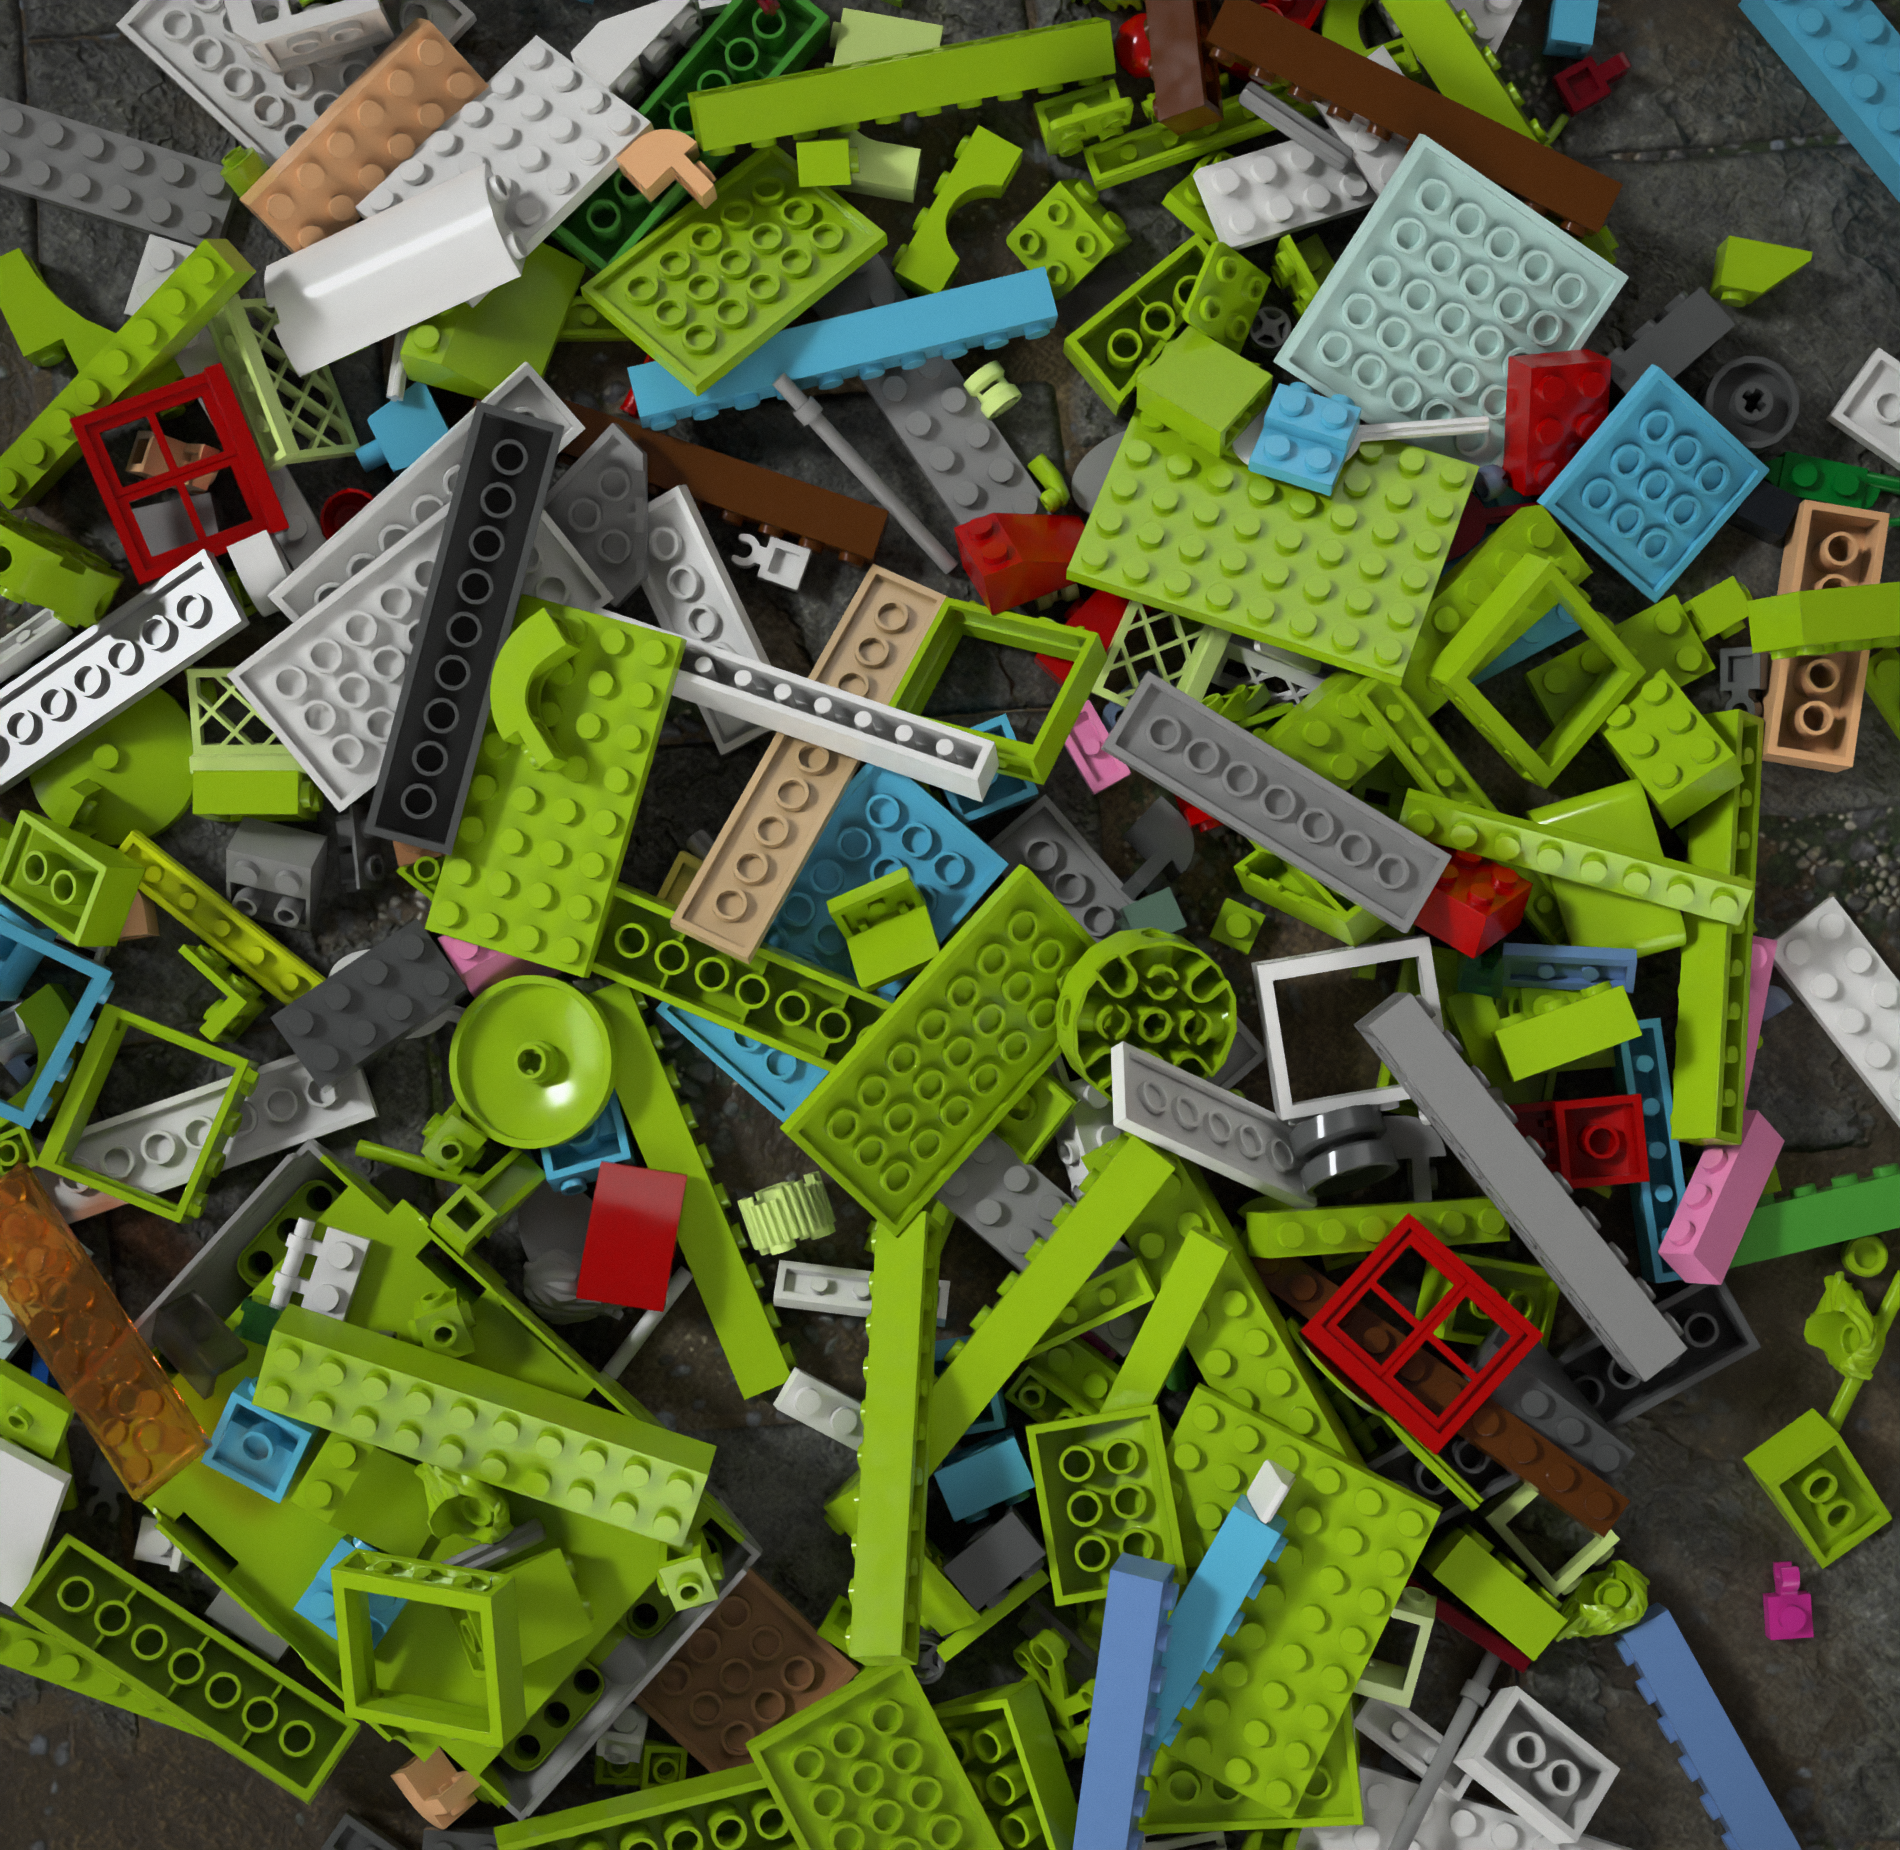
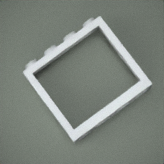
M1418 934L1364 943L1356 948L1347 946L1251 963L1274 1109L1279 1119L1282 1121L1288 1120L1289 1125H1300L1314 1118L1313 1115L1324 1114L1340 1108L1370 1104L1376 1105L1381 1111L1398 1108L1400 1107V1100L1411 1098L1403 1087L1398 1084L1292 1102L1273 981L1415 957L1421 996L1429 1003L1436 1014L1431 1020L1439 1030L1444 1032L1429 936Z

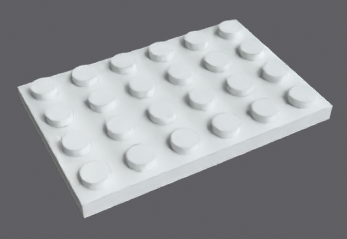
M536 35L486 82L489 87L471 102L465 104L462 109L446 120L414 151L409 159L404 160L355 208L365 220L481 164L487 163L494 176L499 175L508 188L509 199L504 220L512 232L516 231L522 237L528 256L619 168L616 158L639 137L654 131L651 121L614 93L608 92L573 62ZM491 290L465 302L474 308Z

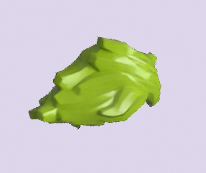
M1837 1271L1834 1276L1830 1275L1824 1278L1826 1291L1815 1312L1811 1313L1810 1317L1805 1321L1804 1338L1808 1344L1820 1348L1825 1353L1829 1364L1839 1371L1842 1376L1870 1380L1873 1377L1872 1371L1885 1347L1886 1329L1880 1328L1879 1317L1872 1316L1863 1298V1292L1859 1289L1854 1291L1853 1284L1845 1281L1844 1272Z
M426 1462L416 1467L414 1473L424 1481L429 1506L427 1524L430 1527L431 1533L437 1539H444L457 1534L465 1540L493 1545L503 1540L514 1530V1526L510 1524L509 1503L500 1487Z
M1623 1560L1611 1561L1607 1565L1606 1570H1598L1581 1575L1583 1577L1582 1582L1569 1593L1558 1610L1568 1621L1554 1637V1640L1559 1642L1565 1637L1570 1639L1580 1636L1588 1638L1592 1635H1607L1625 1630L1629 1626L1639 1623L1648 1607L1647 1585H1650V1580L1632 1567L1631 1564Z

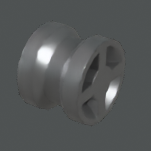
M1276 307L1259 309L1246 338L1248 347L1260 356L1278 354L1291 333L1289 317L1283 310ZM1263 336L1271 337L1273 341H1271V339H1266V338H1262V337H1263Z

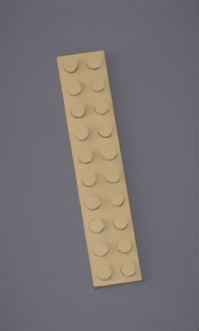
M872 563L808 679L888 705L942 603L948 596ZM777 732L670 920L671 928L750 965L862 761Z

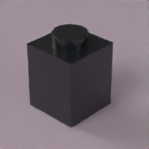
M1761 480L1726 523L1771 545L1784 536L1802 499Z

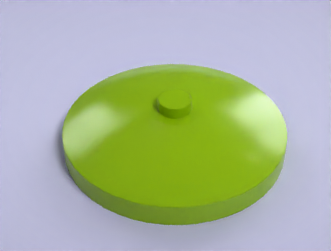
M160 687L156 688L29 775L36 799L45 813L53 820L70 787L88 778L102 787L95 800L99 803V808L87 824L98 831L94 837L95 840L108 846H120L134 829L139 830L149 839L155 838L173 826L183 816L193 801V774H190L189 757L193 755L191 717L172 695Z
M521 975L511 977L484 990L462 1014L450 1045V1081L456 1100L463 1113L478 1130H482L489 1138L514 1148L541 1149L554 1147L582 1134L598 1119L605 1109L613 1092L617 1077V1046L613 1030L604 1012L582 989L572 983L550 976Z

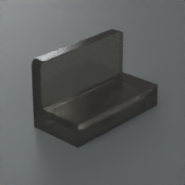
M1114 254L1076 287L1055 302L1058 312L1057 322L1068 335L1072 334L1142 277L1141 274L1136 272L1132 275Z
M194 1289L157 1309L151 1338L153 1344L195 1391L206 1400L214 1393L217 1376L245 1361L249 1349Z
M1049 1590L1033 1594L1027 1601L1031 1607L1017 1626L1031 1639L1042 1630H1050L1054 1627L1070 1643L1067 1657L1063 1660L1065 1671L1080 1685H1084L1097 1671L1101 1638L1065 1605L1056 1606L1054 1595Z

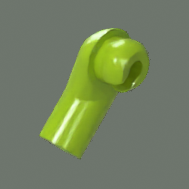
M1041 453L1027 467L1046 489L1040 496L1041 504L1047 511L1056 512L1060 506L1065 507L1068 504L1070 494L1061 473L1047 456Z

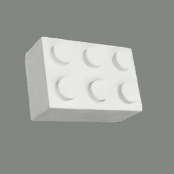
M1518 1686L1495 1690L1452 1760L1454 1764L1554 1844L1577 1843L1620 1771L1619 1767Z

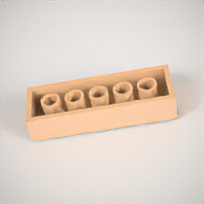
M417 17L239 200L292 253L305 249L354 225L361 218L355 207L404 160L409 159L414 151L446 120L462 109L465 104L471 102L485 91L489 85L430 20Z
M1811 500L1802 501L1786 531L1777 595L1806 590L1879 584L1890 513ZM1870 650L1842 651L1816 656L1803 655L1778 660H1771V654L1768 652V690H1763L1761 699L1763 709L1761 718L1764 719L1762 761L1835 773L1853 767Z

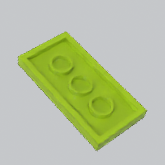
M1675 594L1615 625V628L1612 630L1617 638L1625 640L1636 649L1638 655L1635 658L1647 671L1635 686L1662 668L1679 688L1716 669ZM1591 639L1523 675L1552 730L1557 727L1611 663Z

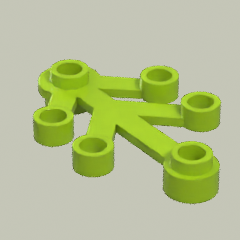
M1053 1627L1050 1630H1042L1031 1641L1024 1640L1013 1651V1655L1017 1663L1028 1672L1019 1682L1036 1679L1061 1758L1066 1762H1070L1073 1758H1081L1086 1753L1091 1714L1084 1720L1083 1724L1079 1725L1074 1722L1073 1714L1088 1708L1092 1709L1095 1679H1089L1078 1692L1069 1695L1063 1660L1067 1657L1070 1643L1062 1631ZM1039 1664L1048 1669L1049 1677L1046 1675V1673L1043 1671Z

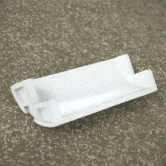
M487 163L481 164L266 266L264 276L267 306L275 307L280 322L273 327L284 352L299 377L522 275L527 256L526 245L519 233L516 231L512 232L504 220L509 191L504 180L499 175L494 176Z

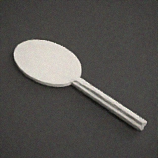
M1269 406L1263 409L1232 444L1237 457L1247 465H1249V459L1264 427V416ZM1479 416L1359 425L1345 462L1355 454L1360 442L1489 433V417Z

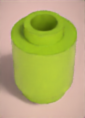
M238 146L221 160L224 168L221 170L220 175L241 198L270 167L253 147L244 150L241 146Z

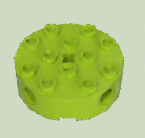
M0 505V594L21 605L26 601L35 606L41 605L54 611L53 616L56 619L75 628L79 624L87 628L97 625L105 617L125 579L124 575L110 568L111 564L71 539L30 518L25 517L22 520Z
M1153 927L1118 931L1091 946L1068 972L1056 1004L1057 1040L1070 1067L1113 1103L1111 1048L1122 1041L1204 1080L1208 1076L1213 1078L1226 1062L1237 1032L1236 997L1229 981L1225 979L1221 968L1203 951L1181 935Z

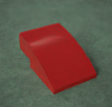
M1641 1094L1507 1104L1518 1118V1122L1514 1126L1525 1138L1531 1136L1546 1154V1157L1541 1161L1552 1173L1558 1171L1567 1180L1572 1189L1650 1181Z
M601 1161L587 1229L576 1298L660 1312L664 1311L672 1264L675 1257L688 1174Z

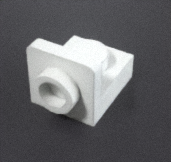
M148 1513L143 1515L134 1559L170 1566V1571L177 1573L187 1568L190 1562L193 1563L154 1527L158 1523L155 1515Z
M630 1703L597 1740L596 1755L603 1756L605 1760L614 1764H627L629 1761L639 1763L650 1715L639 1705Z

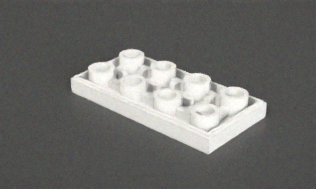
M1 1437L0 1602L12 1607L40 1569L72 1475Z

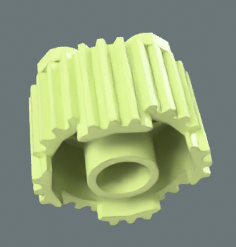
M819 1171L803 1175L806 1183H803V1180L796 1182L795 1180L783 1181L754 1192L757 1201H754L753 1197H745L737 1201L754 1250H759L761 1256L769 1253L776 1255L797 1247L794 1239L804 1240L811 1238V1240H815L836 1231L833 1224L836 1218Z

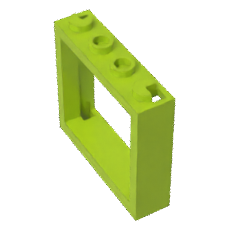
M1526 553L1424 673L1521 778L1547 789L1647 671L1636 660L1635 657L1638 655L1636 649L1625 640L1617 638L1612 632L1615 626L1611 620L1602 613L1594 611L1588 604L1591 601L1590 596L1582 588L1567 580L1564 576L1567 570L1558 560L1551 556L1544 559ZM1545 586L1611 663L1540 747L1534 751L1467 677Z
M946 597L888 706L995 742L999 760V767L996 773L1044 785L1108 657L1099 634L1086 630L1084 626L1075 628L1058 624L1046 617H1039L1037 619L1021 615L1011 609L992 616L987 606L980 605L976 601L970 600L966 602ZM962 635L1074 661L1033 745L920 716Z
M105 1003L36 1166L179 1224H192L194 1218L198 1219L201 1217L207 1206L209 1195L205 1194L211 1178H216L224 1166L226 1154L222 1152L229 1137H234L241 1126L243 1114L240 1113V1109L246 1096L250 1097L258 1085L260 1073L257 1072L260 1063L122 1007ZM128 1026L236 1068L179 1204L71 1161Z
M357 1548L331 1568L345 1717L364 1720L369 1724L399 1727L408 1732H424L439 1735L448 1740L460 1739L480 1743L488 1748H504L527 1725L515 1576ZM368 1592L480 1612L488 1709L377 1688Z

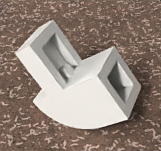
M264 530L227 546L226 548L236 571L260 614L266 617L280 611L269 599L268 594L293 571L289 568L277 538L268 530Z

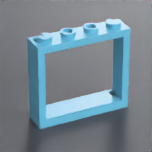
M0 916V934L92 977L23 1109L0 1099V1117L30 1130L35 1119L42 1122L53 1102V1098L49 1097L48 1094L55 1080L62 1083L67 1077L74 1062V1059L68 1056L76 1041L83 1044L94 1025V1020L90 1019L89 1016L96 1003L105 1004L112 992L115 981L110 980L113 972L109 967Z

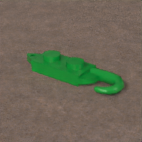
M1788 451L1782 453L1779 458L1763 462L1770 471L1762 480L1802 499L1801 502L1811 500L1867 510L1873 506L1880 491L1900 495V477L1868 471V468ZM1900 517L1889 518L1888 526L1900 527Z

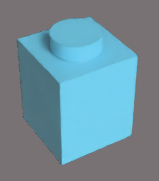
M1551 0L1548 5L1542 54L1583 60L1593 45L1599 0Z

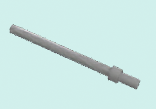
M785 373L780 375L772 385L795 409L793 415L804 426L809 425L945 574L952 571L958 562L821 413L823 408L812 396L807 398Z
M1486 1650L1472 1680H1466L1459 1694L1462 1697L1460 1705L1388 1850L1409 1849L1478 1707H1484L1491 1693L1488 1689L1489 1684L1502 1660L1490 1651Z

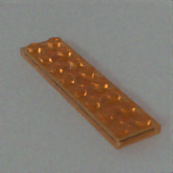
M17 1164L0 1178V1294L134 1502H143L212 1447L213 1444L29 1165Z

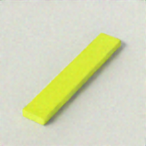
M132 830L117 849L146 868L138 888L140 891L286 1006L326 980L325 977L253 920L234 908L229 901L139 830Z

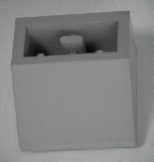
M244 817L226 848L227 901L249 918L310 932L327 869L328 836Z

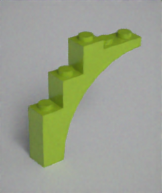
M20 248L0 256V308L23 356L36 367H50L63 361L66 357L65 354L70 353L80 372L116 333L86 320L65 305L50 289L34 261ZM175 358L142 393L186 378ZM193 400L156 413L157 420L167 421L175 419L185 413V407L195 403V401Z

